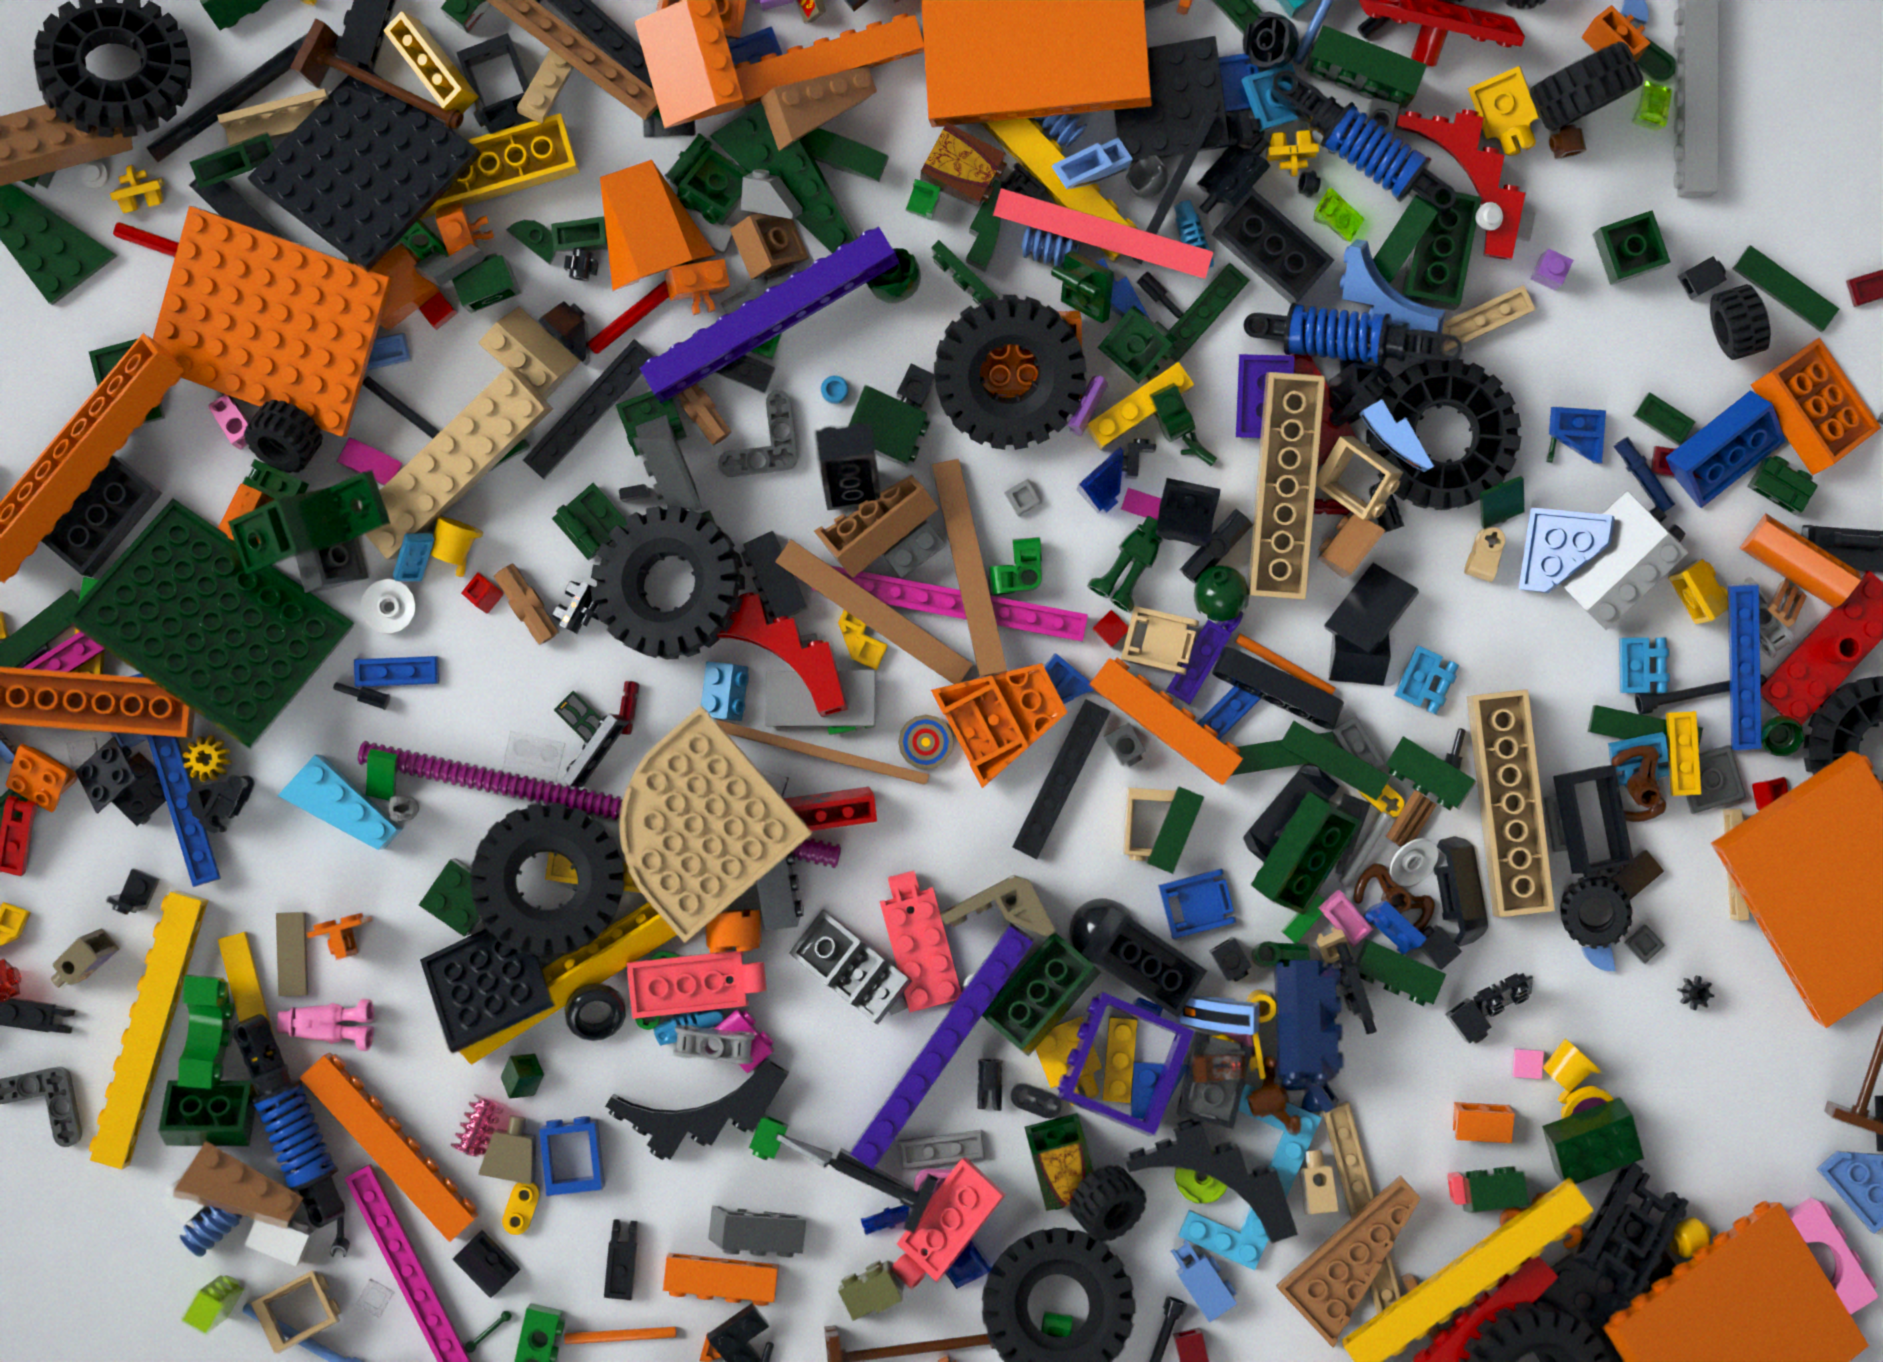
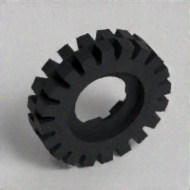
M1053 1227L1048 1230L1041 1229L1020 1238L999 1256L993 1264L983 1288V1310L981 1311L983 1324H985L987 1329L986 1335L992 1347H995L999 1353L998 1356L1004 1362H1112L1119 1356L1134 1326L1132 1320L1133 1314H1136V1299H1133L1132 1290L1134 1287L1130 1275L1127 1276L1123 1269L1125 1265L1118 1255L1114 1256L1109 1250V1246L1104 1242H1100V1240H1094L1088 1233L1080 1230L1072 1231L1067 1230V1228ZM1061 1274L1075 1279L1084 1288L1088 1297L1089 1311L1085 1323L1078 1331L1066 1337H1052L1044 1334L1033 1324L1028 1312V1299L1031 1290L1037 1282L1050 1275Z
M1528 1301L1515 1303V1312L1507 1307L1494 1313L1497 1319L1495 1324L1485 1319L1476 1328L1482 1335L1480 1340L1469 1337L1463 1348L1471 1354L1470 1358H1459V1362H1517L1527 1354L1542 1352L1551 1355L1557 1362H1610L1609 1357L1601 1352L1605 1349L1600 1338L1592 1333L1593 1330L1560 1307L1556 1308L1549 1303L1538 1301L1536 1307Z

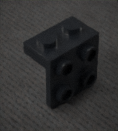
M1166 478L1159 505L1156 535L1167 540H1176L1190 543L1194 546L1208 547L1211 543L1213 520L1221 489Z

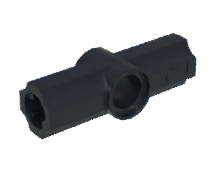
M1235 509L1212 534L1211 541H1220L1223 544V552L1217 555L1210 551L1209 546H1200L1179 570L1187 579L1195 584L1205 570L1216 566L1253 524L1242 512Z

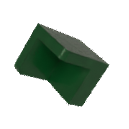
M535 1053L510 1056L501 1074V1080L509 1099L534 1096L544 1077L543 1070Z

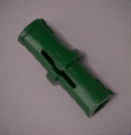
M698 133L688 148L678 154L680 158L664 175L677 187L707 149L712 146V143L709 140L706 141L707 138L702 134Z

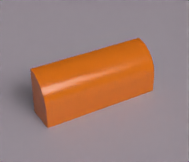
M1767 513L1764 514L1739 547L1740 550L1833 608L1840 606L1861 581L1859 571Z

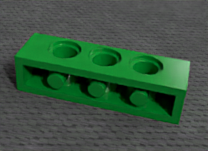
M533 1303L529 1304L526 1308L514 1362H528L530 1359H537L540 1362H556L559 1347L555 1346L557 1336H562L565 1326V1319H561L563 1310ZM535 1332H544L548 1337V1342H537L534 1336Z

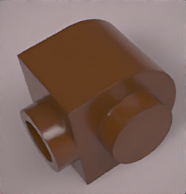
M1575 124L1559 128L1560 132L1549 137V147L1554 152L1555 159L1571 157L1587 151L1582 128H1576Z

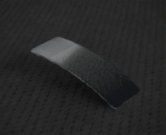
M650 115L646 120L643 119V136L645 138L695 136V121L665 129L663 122Z

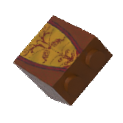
M946 122L921 169L920 181L940 187L941 192L979 207L982 201L988 202L994 190V187L990 185L995 176L998 178L1002 176L1007 166V163L1004 162L1006 153Z

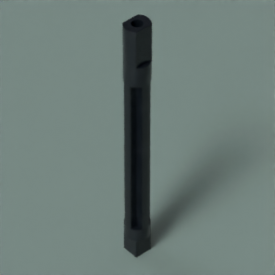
M307 34L294 41L146 147L149 153L159 163L218 121L217 115L232 111L290 70Z

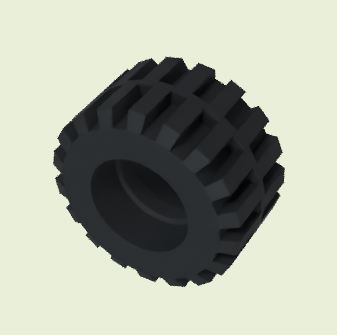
M1745 284L1712 296L1710 302L1712 328L1720 348L1730 360H1737L1766 351L1769 348L1771 339L1769 317L1760 295L1751 285Z
M282 400L266 401L244 430L245 442L256 457L265 464L286 473H298L303 470L321 446L323 437L319 426L315 424L312 417H309L305 411L297 408V406Z
M1601 875V877L1586 879L1581 877L1577 883L1574 884L1572 882L1568 886L1569 889L1567 892H1564L1562 903L1560 902V911L1563 926L1573 940L1576 939L1584 947L1585 945H1590L1592 949H1597V946L1607 948L1612 942L1617 944L1620 942L1619 938L1621 936H1626L1628 933L1627 928L1628 926L1631 927L1632 924L1631 916L1633 911L1626 891L1623 887L1619 886L1618 882L1615 880L1611 881L1607 876ZM1593 897L1604 898L1613 907L1611 918L1599 926L1586 924L1579 915L1581 905Z
M1106 1165L1104 1168L1100 1167L1095 1172L1088 1174L1078 1184L1079 1187L1074 1190L1072 1194L1074 1197L1070 1200V1211L1073 1217L1094 1240H1100V1242H1106L1108 1239L1109 1241L1115 1240L1118 1236L1121 1237L1125 1232L1131 1230L1134 1224L1140 1220V1215L1144 1212L1147 1202L1145 1191L1119 1165Z

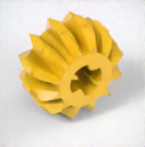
M208 735L206 740L203 736H198L196 739L197 744L193 742L188 743L187 746L192 752H184L183 757L190 758V762L185 763L184 767L193 768L190 773L191 777L195 778L200 775V781L207 782L209 777L212 781H216L219 777L218 773L222 775L227 773L223 764H231L232 760L225 759V755L231 753V750L229 748L222 749L225 743L224 740L219 739L215 742V736ZM205 753L212 755V760H208L210 764L203 762V757H207Z

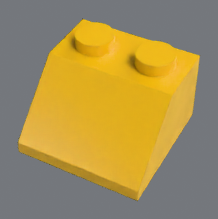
M1704 559L1696 560L1668 576L1669 581L1695 624L1710 622L1728 609V592L1722 585L1719 586L1714 578L1716 572L1709 562H1705Z

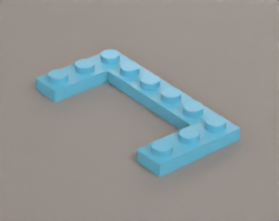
M1244 1083L1238 1111L1283 1131L1268 1167H1274L1277 1170L1285 1197L1287 1198L1322 1117L1292 1103H1286L1285 1111L1290 1117L1298 1115L1301 1118V1132L1297 1136H1292L1287 1132L1285 1124L1272 1114L1263 1118L1252 1115L1247 1102V1096L1251 1095L1252 1091L1258 1090V1088ZM1251 1207L1240 1232L1192 1210H1188L1178 1233L1179 1237L1252 1270L1256 1269L1268 1242V1237L1262 1223Z

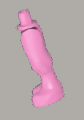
M361 999L356 1007L344 1009L339 1004L331 1003L322 1006L292 1007L290 1011H279L277 1016V1032L288 1033L290 1037L328 1041L330 1044L340 1042L343 1038L355 1041L358 1050L368 1051L372 1045L374 1027L339 1025V1022L358 1021L360 1023H372L374 1020L373 1002L371 999Z

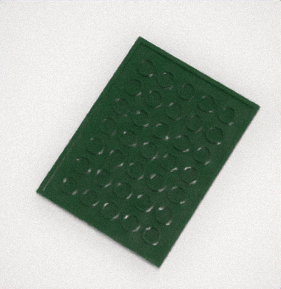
M172 498L70 611L65 620L85 636L246 747L252 749L354 627V622L312 593H305L303 587L272 566L246 575L235 541L227 538L228 536Z

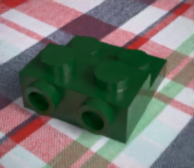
M709 147L679 184L677 197H679L680 202L687 209L694 207L702 212V216L707 222L711 224L717 222L723 226L742 198L743 177L750 173Z
M1133 305L1097 348L1139 384L1145 377L1150 380L1160 369L1156 364L1162 357L1167 360L1177 349L1173 344L1178 338L1160 322L1156 321L1154 323Z

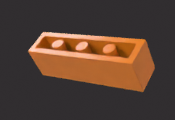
M669 1252L666 1257L663 1291H669V1295L674 1297H685L686 1293L697 1294V1298L702 1300H713V1296L725 1297L724 1301L730 1303H740L741 1299L752 1300L754 1305L767 1306L769 1302L774 1303L776 1297L779 1264Z

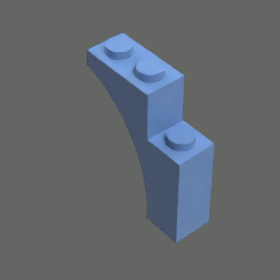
M1357 239L1346 248L1344 263H1347V268L1340 281V289L1343 290L1342 299L1374 305L1371 306L1369 311L1370 320L1373 319V315L1376 313H1389L1392 316V323L1400 325L1403 322L1410 323V330L1420 329L1442 333L1446 310L1416 303L1394 289L1377 269L1370 253L1368 241Z

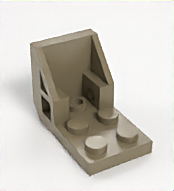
M1012 875L940 913L945 925L951 923L952 927H955L968 920L967 914L976 910L977 914H980L993 907L991 902L996 900L1005 920L1045 937L1056 932L1031 882L1016 875ZM1013 895L1016 897V901L1013 904L1006 903V899Z

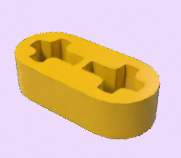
M1388 784L1385 785L1377 800L1358 790L1359 794L1381 814L1383 811L1387 812L1385 809L1387 804L1381 799L1383 796L1389 800L1394 798L1397 800L1395 803L1397 810H1389L1387 812L1392 817L1399 816L1404 808L1403 798Z

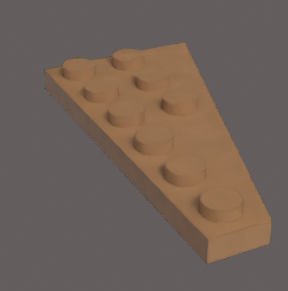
M1401 1175L1276 1284L1277 1289L1333 1348L1344 1326L1346 1327L1350 1321L1352 1312L1358 1302H1361L1382 1266L1381 1263L1387 1252H1390L1394 1240L1401 1228L1406 1225L1421 1199L1419 1194Z

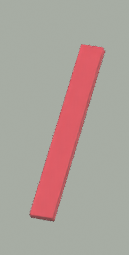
M1003 188L1000 189L993 213L994 216L1204 279L1206 278L1213 251Z

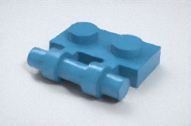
M1619 638L1620 693H1650V682H1656V693H1668L1667 682H1670V673H1667V657H1670V649L1667 648L1666 638H1655V648L1649 649V638ZM1650 657H1656V673H1650Z
M1417 645L1393 696L1417 707H1420L1424 698L1430 701L1426 711L1437 715L1440 706H1444L1447 700L1445 695L1450 684H1454L1457 678L1455 673L1459 665L1449 661L1444 670L1439 667L1442 656ZM1434 676H1437L1441 680L1435 692L1428 690Z
M1663 732L1608 743L1610 764L1614 756L1628 748L1641 745L1655 747L1659 754L1655 770L1656 781H1659L1661 777L1669 776L1667 765L1658 767V763L1668 761L1666 736ZM1643 756L1631 758L1620 766L1615 767L1616 772L1622 771V775H1617L1619 786L1624 785L1627 788L1629 778L1639 772H1634L1633 769L1641 766Z

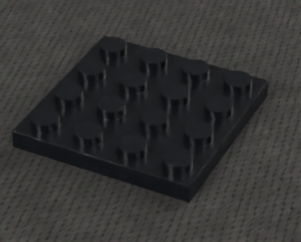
M1216 36L1148 47L1152 106L1114 110L1117 137H1119L1133 158L1131 163L1148 159L1150 155L1165 158L1185 154L1206 111L1209 109L1217 112L1218 115L1199 152L1230 147Z
M487 928L420 959L448 1050L452 1054L555 1006L538 955L529 956L519 953L518 950L512 947L508 948L498 941L497 937L490 933Z

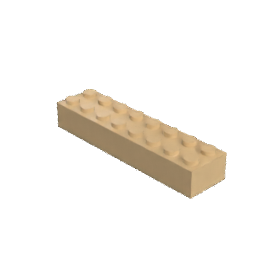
M507 367L380 490L391 523L365 534L366 537L387 560L397 559L405 533H425L437 521L438 516H443L553 410L551 405L517 368Z
M1266 373L1248 578L1249 595L1306 599L1325 376Z
M1528 689L1466 696L1493 916L1507 917L1555 911Z

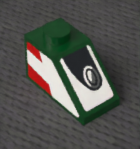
M446 0L441 10L449 20L468 34L491 4L486 0Z

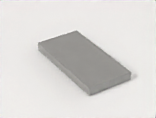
M766 671L765 726H876V671H838L848 710L821 717L818 713L811 692L796 671Z

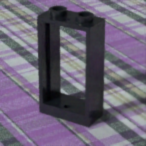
M1598 766L1553 776L1572 874L1583 873L1584 878L1596 877L1601 875L1600 870L1606 869L1607 873L1624 870L1623 865L1634 863L1615 766ZM1596 780L1611 858L1589 863L1574 784Z

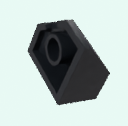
M563 301L543 315L538 322L548 333L587 366L590 362L588 323L583 318L585 312L575 303L569 306Z

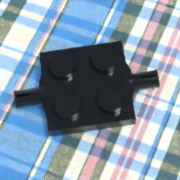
M1260 137L1251 149L1232 146L1231 144L1212 167L1205 172L1204 176L1197 182L1200 189L1209 194L1207 199L1199 206L1205 214H1209L1211 209L1219 202L1227 203L1233 207L1238 204L1271 166L1265 158L1259 156L1269 146V142Z
M1347 942L1338 943L1335 947L1340 960H1337L1336 963L1338 965L1337 969L1340 970V985H1343L1347 991V994L1343 995L1349 1011L1352 1010L1354 1016L1358 1015L1362 1020L1366 1035L1375 1033L1377 1029L1373 1021L1374 1015L1357 966L1353 963L1354 959L1350 955Z

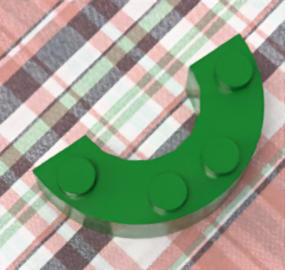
M185 975L183 1003L188 1007L189 1026L185 1048L179 1058L177 1086L211 1089L216 1080L221 1081L224 1069L222 1063L226 1047H230L233 1034L232 1030H229V1020H232L234 1015V1003L229 1001V983L224 978Z

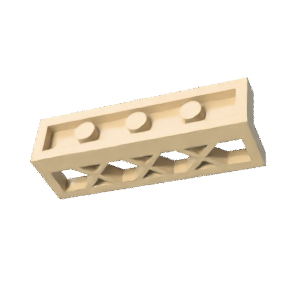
M324 88L217 115L218 121L225 128L229 145L264 132H268L270 139L287 136L323 100L329 99V93Z

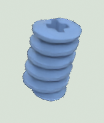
M1070 114L1034 118L1037 122L1044 120L1042 124L1043 130L1052 128L1049 136L1051 138L1059 136L1057 143L1060 146L1067 144L1065 148L1074 143L1088 126L1086 123L1079 127L1077 126L1080 119L1079 115L1073 118L1069 117Z
M1027 226L1021 249L1024 258H1027L1033 252V261H1038L1043 255L1044 264L1048 265L1053 258L1054 267H1059L1064 262L1066 253L1072 250L1078 253L1081 242L1079 241L1074 245L1073 239L1070 238L1063 242V236L1057 235L1053 239L1052 233L1047 232L1045 235H1042V230L1036 229L1032 232L1031 227Z
M209 1206L212 1212L209 1213L203 1209L200 1213L204 1220L201 1221L194 1217L192 1222L195 1227L192 1228L186 1224L183 1228L187 1235L181 1234L180 1240L190 1252L197 1257H202L206 1254V1249L210 1250L214 1247L215 1242L223 1239V1234L227 1235L231 1232V1227H236L240 1224L242 1215H235Z

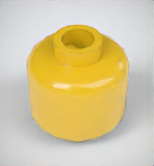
M1689 1217L1676 1225L1673 1231L1674 1238L1669 1247L1676 1255L1684 1258L1693 1257L1692 1254L1695 1251L1710 1245V1228L1706 1223L1701 1222L1697 1218Z

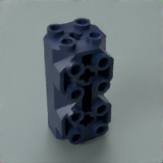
M1293 960L1289 961V967L1283 968V962L1277 963L1274 967L1278 1079H1283V1085L1297 1086L1300 1085V1081H1311L1312 1086H1326L1328 1081H1331L1339 1074V1069H1343L1344 1062L1343 1052H1338V1041H1342V1025L1335 1023L1337 1013H1341V997L1336 996V985H1340V970L1334 969L1331 963H1327L1323 967V961Z

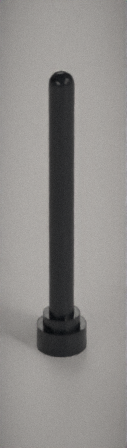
M1760 674V685H1763L1766 682V676ZM1730 680L1659 695L1649 692L1636 693L1635 705L1638 713L1641 715L1652 713L1660 705L1729 692Z
M1166 1296L1163 1305L1165 1309L1163 1314L1166 1316L1149 1362L1162 1361L1176 1319L1179 1320L1180 1315L1183 1316L1187 1303Z

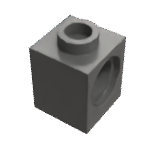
M1372 98L1366 113L1368 117L1364 123L1368 124L1375 117L1383 118L1386 122V131L1382 135L1384 137L1387 132H1393L1400 104Z
M1126 723L1104 736L1120 765L1127 763L1128 767L1143 759L1141 754L1146 750L1130 723ZM1124 738L1130 739L1134 745L1133 751L1127 755L1119 750V742Z

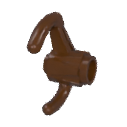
M1641 745L1621 751L1611 759V764L1618 767L1631 758L1644 757L1639 772L1633 774L1627 781V789L1637 805H1642L1649 809L1639 812L1624 810L1626 821H1647L1663 814L1666 810V801L1661 798L1660 787L1655 776L1659 754L1653 746Z
M1374 863L1368 867L1356 883L1353 901L1357 904L1362 903L1366 886L1371 878L1375 877L1383 892L1381 902L1386 900L1400 914L1410 909H1422V915L1413 924L1421 932L1433 916L1435 909L1434 900L1428 895L1414 896L1406 889L1400 887L1392 881L1385 865ZM1384 881H1386V883L1392 887L1387 888Z
M1267 1056L1263 1059L1266 1078H1264L1261 1089L1252 1091L1251 1095L1247 1096L1249 1108L1254 1117L1260 1116L1263 1118L1272 1114L1285 1124L1286 1130L1290 1135L1297 1136L1301 1132V1118L1298 1115L1290 1117L1285 1111L1286 1103L1289 1102L1287 1091L1284 1086L1279 1087L1274 1081L1276 1077L1274 1068L1277 1066V1060L1273 1056Z

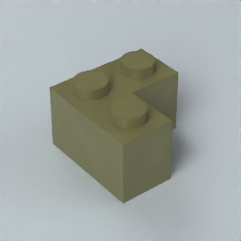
M880 1260L866 1267L867 1271L859 1276L853 1273L841 1280L842 1285L838 1287V1293L853 1321L874 1310L878 1314L903 1300V1289L895 1273L891 1271L892 1267L888 1261L881 1263Z

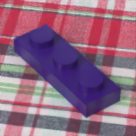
M1208 619L1194 642L1189 664L1180 665V667L1187 669L1186 675L1176 673L1166 691L1190 705L1232 633Z

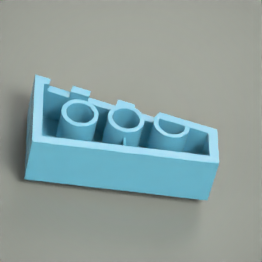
M315 754L277 795L377 850L385 849L403 830L400 825L393 821L388 814L323 755Z

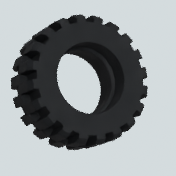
M1619 41L1574 62L1540 81L1530 89V97L1545 128L1554 131L1593 113L1637 89L1643 84V75L1628 44Z

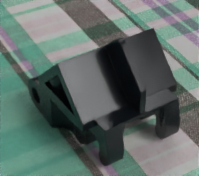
M1349 359L1346 361L1341 360L1340 373L1329 380L1330 406L1333 409L1329 415L1330 422L1334 426H1341L1359 411L1364 410L1375 402L1383 393L1382 389H1384V386L1379 383L1378 377L1387 384L1393 380L1391 373L1383 366L1365 365L1362 361L1353 362Z
M232 775L227 778L226 782L217 781L193 788L192 791L187 793L192 815L198 818V823L209 832H226L227 827L222 825L219 819H226L227 817L231 819L235 815H239L252 793L255 785L254 779L248 775L241 777Z

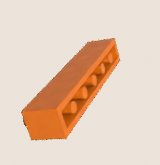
M1117 657L1115 660L1108 658L1088 686L1219 785H1224L1243 760L1238 755L1240 750L1228 741L1225 744L1220 742L1216 738L1218 733L1205 724L1202 728L1195 723L1196 716L1187 709L1182 708L1180 711L1172 705L1174 700L1166 693L1160 691L1157 694L1149 687L1152 683L1142 675L1138 674L1135 677L1127 670L1130 667Z

